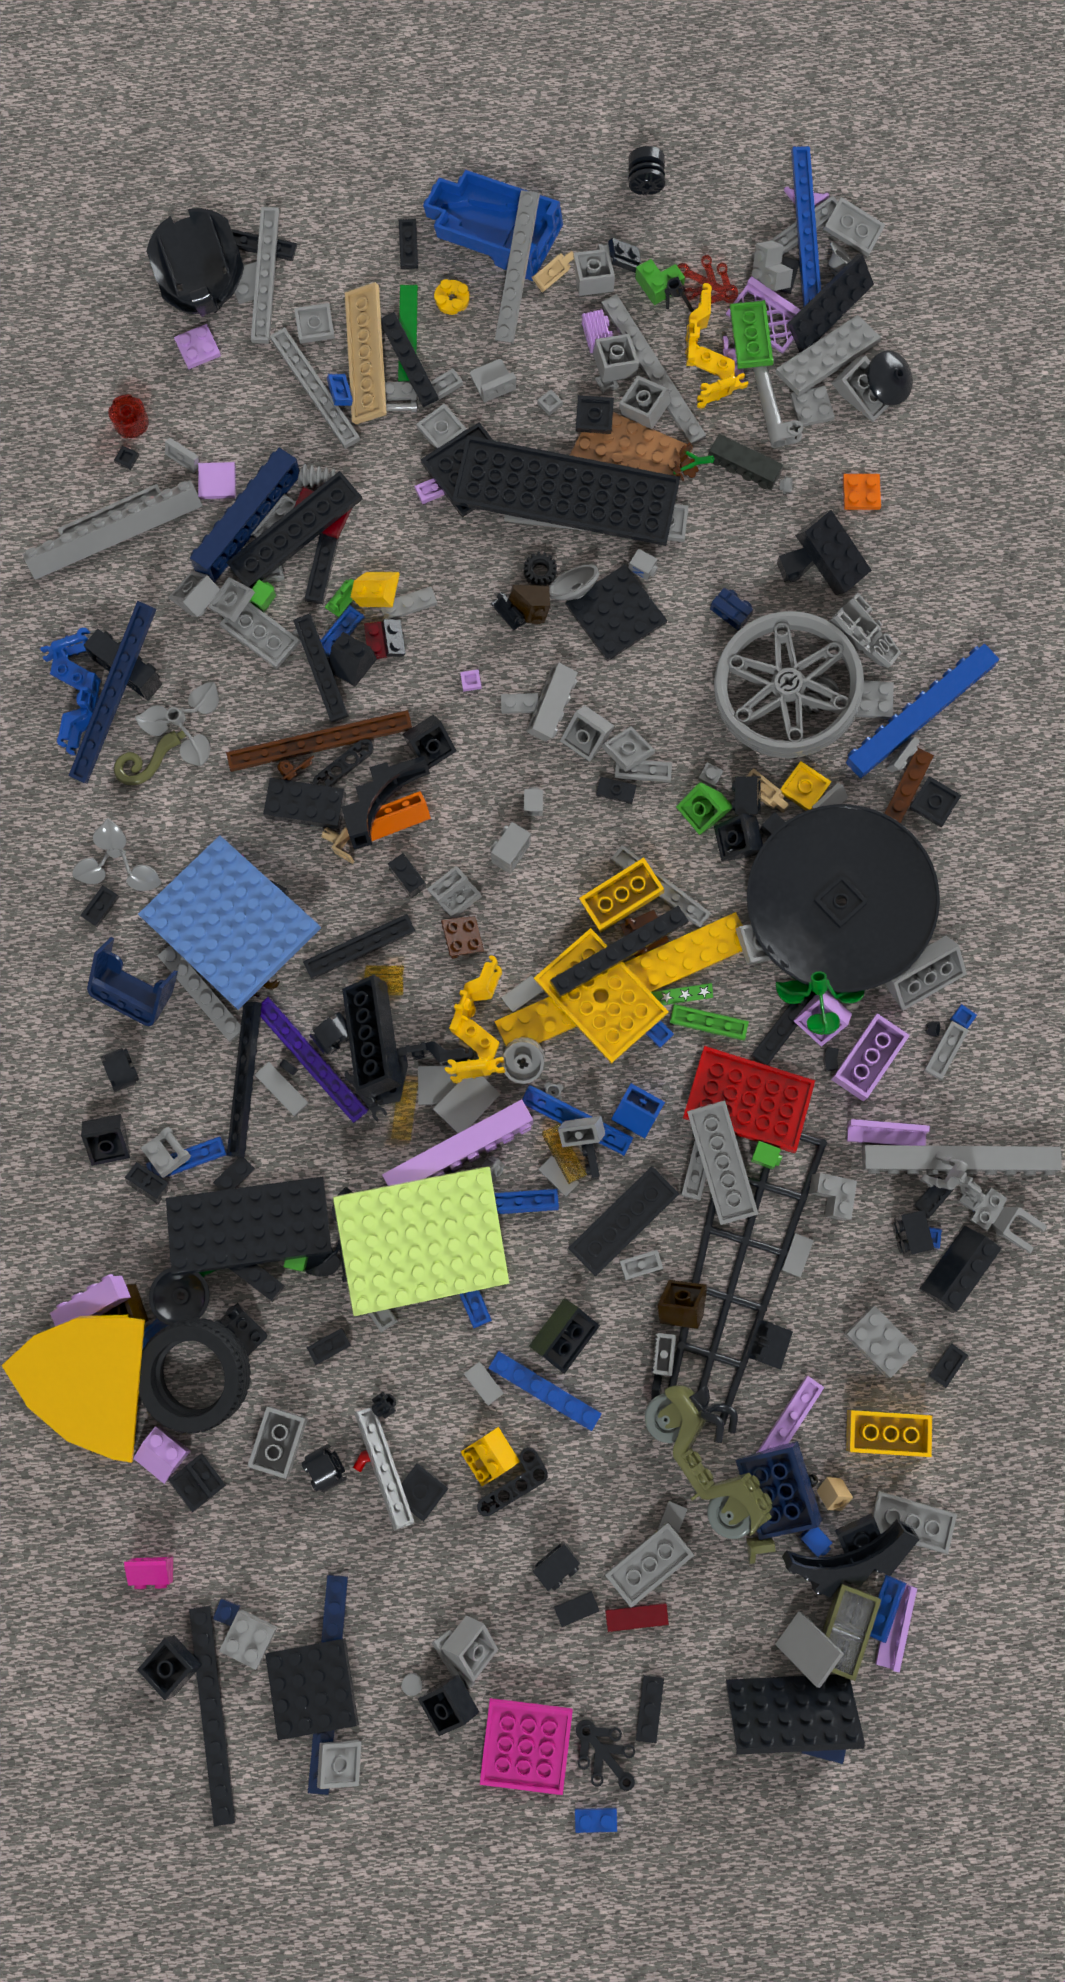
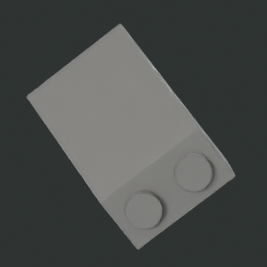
M864 355L854 359L832 384L845 400L870 421L874 422L889 405L883 404L873 395L867 377L870 360Z

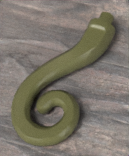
M173 730L163 736L158 742L148 766L137 775H126L123 766L127 761L132 760L134 765L131 767V771L137 773L142 769L143 762L141 757L133 752H127L119 756L114 764L116 779L125 785H139L148 781L159 768L166 753L181 744L180 740L186 737L184 731L176 733Z

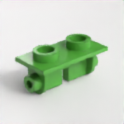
M346 579L325 606L327 610L337 617H340L353 601L351 592L354 580L352 579L349 581Z

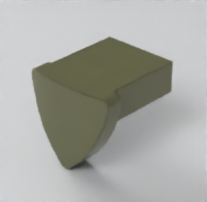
M759 1537L746 1538L749 1564L755 1563L756 1554L776 1552L773 1538L759 1540Z

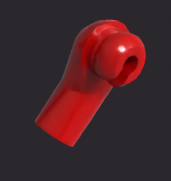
M367 1450L360 1453L352 1468L362 1472L365 1464L371 1462Z

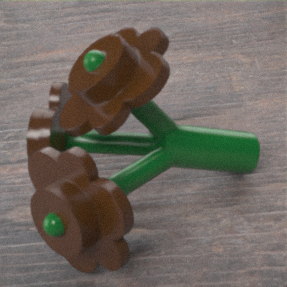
M689 442L680 449V467L674 461L673 474L680 477L682 482L684 481L682 471L685 476L688 475L690 478H694L699 471L697 465L713 463V455L698 457L690 453L693 445Z

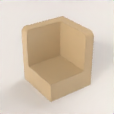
M827 1477L817 1489V1493L827 1510L843 1511L853 1498L841 1478Z

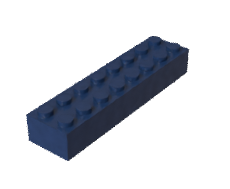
M280 447L276 452L271 453L268 462L259 468L258 474L248 482L243 493L238 494L234 504L226 509L221 520L214 524L213 530L205 535L200 546L192 551L190 560L195 572L208 575L214 583L228 567L226 562L243 549L251 539L253 531L284 494L286 495L298 480L300 470L295 457Z

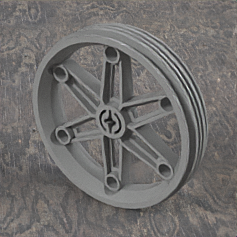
M798 611L771 613L745 625L732 637L724 648L718 660L714 678L716 705L728 730L741 743L752 750L777 758L807 756L823 750L838 740L848 730L858 713L864 687L862 664L855 647L847 636L829 621L813 614ZM780 630H784L787 633L784 635H780L777 632ZM790 630L812 633L827 641L829 645L797 663ZM774 632L776 666L739 655L752 641L765 634ZM786 643L791 668L782 669L781 644ZM831 650L838 651V654L833 655L829 652ZM841 657L849 673L850 692L848 698L815 682L821 674ZM821 658L826 660L807 677H804L800 672ZM736 662L742 664L740 667L733 666ZM750 667L773 674L774 676L770 682L748 672L747 668ZM730 672L763 688L736 712L732 708L727 690ZM806 687L830 698V702L803 695ZM771 692L774 694L776 699L755 712L752 711V708ZM795 701L796 726L791 727L786 702ZM838 702H843L845 706L838 707L836 704ZM802 704L839 714L837 719L826 729L816 735L803 739ZM780 706L787 741L764 737L747 726ZM740 715L748 716L745 720H741L738 717ZM792 735H798L800 738L798 740H792L790 737Z

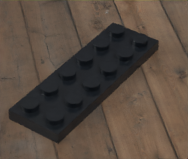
M857 254L787 323L799 352L816 343L874 285L862 254Z
M651 1166L568 1249L596 1277L679 1193Z

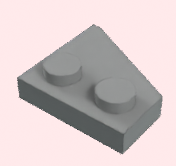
M257 261L244 266L241 280L235 291L239 304L254 300Z

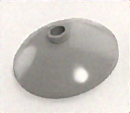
M590 564L582 565L561 574L549 585L550 597L555 600L582 598L596 583L599 577L598 568Z

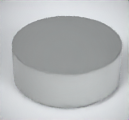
M410 1673L403 1678L401 1686L406 1695L415 1696L421 1691L423 1683L419 1675Z

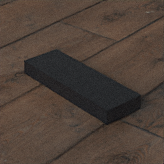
M416 219L398 220L401 269H418Z

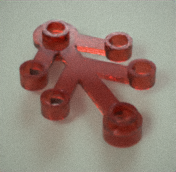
M705 255L701 259V264L705 268L708 278L690 270L686 263L678 265L679 269H686L685 272H682L685 279L690 278L702 285L708 283L711 285L712 291L718 292V294L711 296V304L722 300L726 303H732L737 299L738 289L730 284L727 274L728 269L725 263H720L717 266V273L721 275L723 286L716 282L711 266L712 258L709 255ZM705 259L710 260L708 264H705L703 261ZM725 267V271L721 272L719 268ZM702 286L695 289L689 287L685 290V295L687 299L691 300L701 295L702 290L705 289ZM730 290L733 294L727 295L726 292ZM689 291H692L693 295L688 296L687 293Z

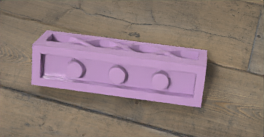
M851 1119L847 1124V1141L884 1145L926 1146V1133L929 1132L930 1126Z
M906 1584L887 1642H879L875 1660L876 1665L890 1668L899 1673L917 1588Z

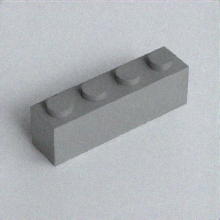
M559 662L551 667L526 730L527 733L543 741L555 737L558 728H556L557 724L564 716V706L568 704L571 698L569 695L570 691L577 683L576 676L578 672Z

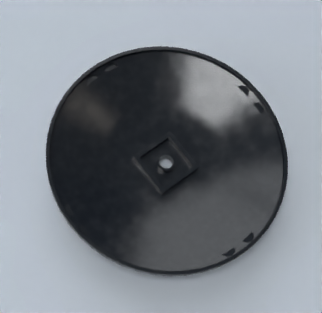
M834 804L807 810L786 821L773 832L761 847L754 860L748 880V916L756 939L766 955L787 975L808 986L813 973L824 972L833 990L839 993L858 992L876 988L890 982L905 972L926 949L934 933L939 915L940 893L938 879L932 861L922 844L905 826L882 812L858 805ZM837 897H844L846 904L839 906L836 903Z

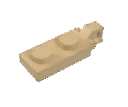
M571 251L565 256L562 253L557 255L531 277L541 292H544L570 270L569 262L574 259L573 252Z
M752 769L747 776H761V801L772 809L776 807L784 813L789 804L783 800L784 795L782 791L758 771Z

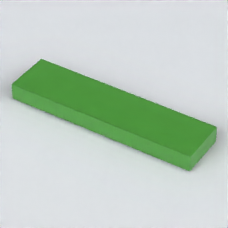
M676 1004L673 1005L670 1024L745 1041L749 1021Z

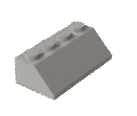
M947 935L927 946L920 957L905 972L890 982L885 983L902 1011L967 975L959 945Z

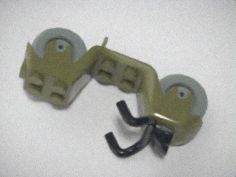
M681 1385L666 1388L665 1393L653 1398L645 1410V1424L649 1433L663 1443H675L673 1446V1457L697 1492L690 1499L693 1501L698 1496L704 1500L711 1499L707 1508V1516L711 1527L716 1533L728 1539H738L744 1537L749 1532L750 1536L753 1535L762 1524L772 1517L770 1515L772 1501L768 1494L763 1493L760 1489L758 1479L754 1475L746 1473L714 1483L713 1475L702 1465L700 1455L692 1450V1446L705 1421L716 1424L714 1442L722 1443L724 1423L718 1415L712 1414V1412L728 1413L730 1415L728 1432L736 1433L737 1411L729 1405L709 1404L710 1393L707 1386L696 1393L690 1388Z

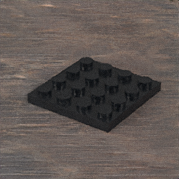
M480 422L420 459L423 467L432 479L435 480L439 488L442 489L451 504L467 435L493 440ZM452 504L461 517L475 510V508Z
M626 564L595 583L582 598L569 600L565 603L566 607L607 662L667 623L665 616Z
M346 1638L265 1653L278 1740L359 1725Z

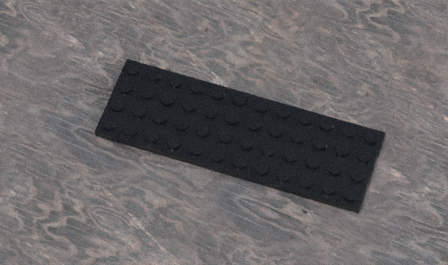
M467 435L452 504L666 546L680 477Z

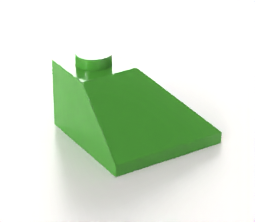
M701 782L676 806L699 835L717 823L733 808L721 792Z

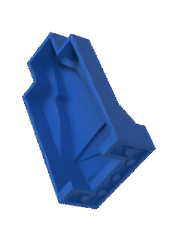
M465 170L463 175L459 177L458 183L439 178L436 184L432 186L431 193L423 204L426 217L435 220L434 229L437 238L489 255L496 266L507 271L521 190H527ZM542 195L539 197L525 279L533 281L531 277L539 271L563 226L560 201Z

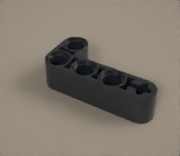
M525 1447L520 1452V1461L526 1470L525 1472L479 1500L477 1510L480 1515L490 1516L547 1480V1469L534 1448ZM525 1451H532L534 1453L533 1461H524L523 1454ZM536 1469H542L545 1476L541 1480H536L533 1477V1472ZM520 1479L527 1482V1488L523 1491L518 1490L515 1486L516 1482ZM501 1490L509 1492L510 1497L507 1501H501L498 1498V1493ZM494 1495L496 1502L500 1506L496 1507V1504L494 1503L490 1506L489 1512H487L486 1509L482 1510V1502L485 1501L486 1503H490L491 1501H493L491 1496Z

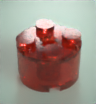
M125 394L116 397L112 401L113 404L108 409V415L115 431L121 437L135 438L147 431L149 418L139 398Z

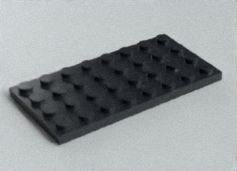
M323 1176L166 1198L172 1276L332 1254Z

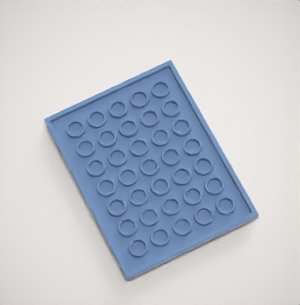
M220 835L138 913L150 927L237 1010L321 929L309 915Z

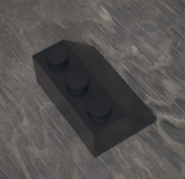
M564 1298L529 1347L565 1374L600 1325L579 1307Z

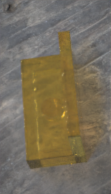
M366 965L364 979L374 974L387 982L389 995H403L404 966Z

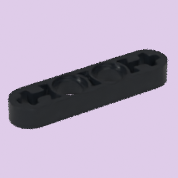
M368 739L358 741L318 773L313 779V784L318 785L319 779L325 780L327 778L326 773H328L333 780L330 781L329 778L325 780V786L332 787L373 753L372 742ZM363 744L365 746L369 745V751L363 750L362 752H360L362 750L361 746ZM355 750H357V752H360V756L362 757L359 758ZM348 756H354L356 761L353 764L346 763L345 760ZM334 767H339L342 771L340 775L335 776L331 773V770Z

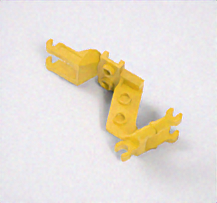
M708 283L703 284L702 288L705 290L701 292L698 308L689 316L685 337L686 366L694 365L721 379L712 384H701L700 389L703 391L697 397V401H701L697 404V408L700 409L705 408L710 402L719 401L721 398L731 395L734 390L747 388L749 384L748 381L744 383L739 381L744 379V373L735 377L734 360L697 345L700 330L707 328L711 314L712 287Z
M492 955L489 956L492 962L484 964L480 976L467 982L464 985V989L460 990L461 999L459 1004L454 1005L456 1011L449 1029L453 1035L471 1047L478 1054L479 1059H468L461 1062H456L452 1059L448 1060V1064L452 1067H445L444 1069L448 1074L457 1075L456 1077H450L453 1083H460L463 1079L467 1078L476 1079V1077L488 1076L492 1072H505L504 1067H497L499 1063H505L504 1058L498 1057L494 1059L500 1042L470 1019L475 1015L476 1011L474 1001L492 999L502 975V969L498 966L496 957Z

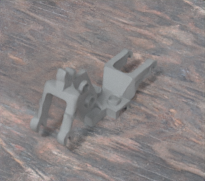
M938 1151L935 1158L941 1160L945 1165L953 1166L945 1180L923 1174L920 1181L927 1183L929 1187L935 1185L938 1188L953 1190L957 1185H960L961 1196L958 1202L973 1211L969 1219L970 1222H974L984 1231H988L992 1225L997 1235L1006 1238L1031 1254L1034 1248L1010 1231L1011 1223L1018 1216L1033 1227L1039 1228L1041 1232H1044L1047 1226L1022 1208L1003 1207L1008 1198L993 1188H989L983 1194L981 1187L972 1182L973 1178L966 1176L967 1163L957 1160L955 1157L950 1158Z

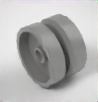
M527 1037L516 1038L508 1043L502 1056L505 1063H501L502 1067L505 1068L504 1073L508 1079L521 1084L536 1080L543 1071L545 1061L544 1051L540 1044ZM522 1057L526 1058V1062L520 1061Z

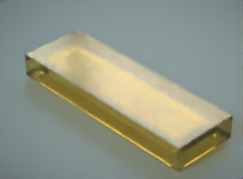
M405 1081L401 1101L396 1102L392 1139L411 1141L418 1083Z
M560 1124L543 1131L541 1134L568 1184H571L586 1177L587 1174L572 1146L562 1147L558 1131Z

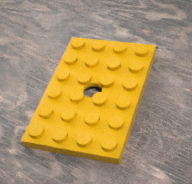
M590 928L537 974L534 980L612 1064L663 1019L669 1011L623 962L559 998L550 984V979L607 947L602 939ZM598 989L606 990L609 996L608 1000L604 1003L596 1002L593 997L594 992Z

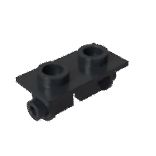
M502 592L496 596L497 600L493 601L491 605L514 631L526 624L524 614H521L515 606L511 608L512 603L507 598V595Z

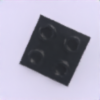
M757 1318L745 1357L781 1370L793 1331Z

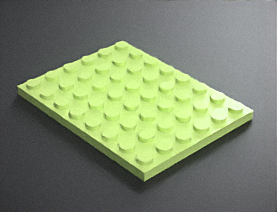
M489 1166L333 1197L353 1316L509 1284Z

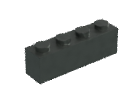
M718 434L708 456L713 455L714 457L712 464L716 466L721 465L728 472L741 475L746 481L756 482L763 489L768 488L772 490L783 468V464L721 434Z

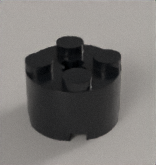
M341 1012L335 1013L336 1018L333 1020L330 1017L313 1030L315 1034L309 1035L323 1054L328 1055L331 1053L332 1055L341 1048L339 1044L349 1042L347 1022Z
M123 1048L100 1056L114 1093L137 1084L136 1081L139 1078L135 1067L129 1066L132 1060L127 1049L123 1050Z
M329 1444L306 1455L305 1461L301 1462L306 1473L309 1472L312 1478L311 1485L316 1492L320 1490L325 1493L347 1480V1476L343 1477L342 1475L345 1472L344 1466L336 1451L331 1453L329 1450L331 1446Z

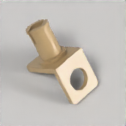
M326 827L324 830L327 833L323 831L322 838L333 843L331 848L336 855L353 864L354 860L352 857L342 851L350 838L347 828L345 827L341 834H338L329 827Z

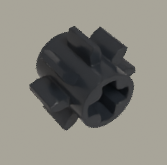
M381 1392L372 1399L374 1402L372 1404V1411L376 1416H383L386 1419L396 1412L394 1408L396 1400L391 1394Z

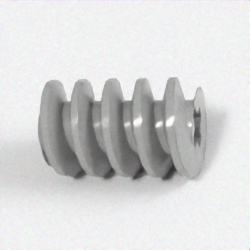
M304 464L299 472L298 486L301 487L303 484L305 488H308L309 485L311 489H315L316 486L319 488L336 474L335 469L328 473V468L325 467L324 472H321V467L318 466L317 470L314 471V466L311 465L310 469L307 470V465Z
M824 674L817 683L839 693L837 684L830 676ZM811 689L804 693L806 696L829 702L828 697ZM802 704V708L808 713H812V711L819 713V708Z

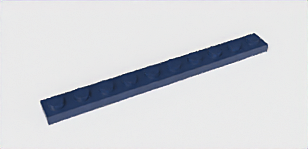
M137 601L68 775L86 784L89 782L157 610L143 602Z
M327 1575L321 1642L343 1638L348 1576ZM335 1730L313 1734L308 1793L329 1795L330 1788H317L319 1745L323 1742H334Z

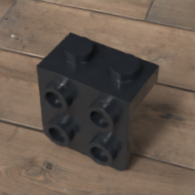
M238 1302L234 1306L229 1307L220 1320H216L226 1328H229L240 1339L247 1352V1356L267 1338V1333L246 1313Z

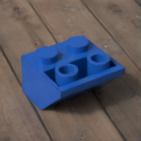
M631 1083L611 1120L645 1139L665 1102Z

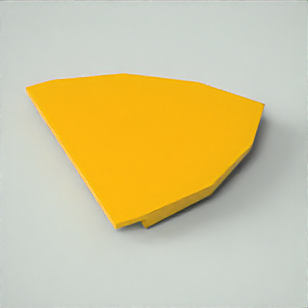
M128 1315L79 1316L34 1335L1 1365L26 1406L67 1442L113 1460L133 1462L145 1320L129 1318Z

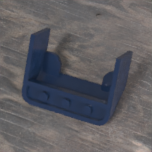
M110 937L94 952L87 991L92 998L145 1026H152L159 1018L173 993L178 971L174 970L166 980L157 981L153 987L122 970L123 962L119 956L112 953L114 938Z

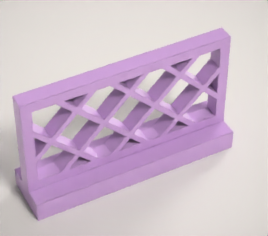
M751 276L747 286L734 303H740L741 300L743 303L747 292L754 296L755 301L765 300L769 309L767 315H770L771 322L768 325L772 328L770 339H773V341L771 340V346L784 353L794 340L791 331L787 332L786 324L800 309ZM729 308L728 311L726 312V315L731 318V316H730V308ZM780 313L783 320L773 322L772 314ZM784 324L785 332L775 334L774 326ZM786 336V343L783 347L776 343L775 338Z

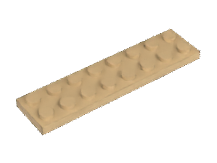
M376 282L345 293L350 392L353 399L351 414L352 422L355 425L387 415L379 285Z

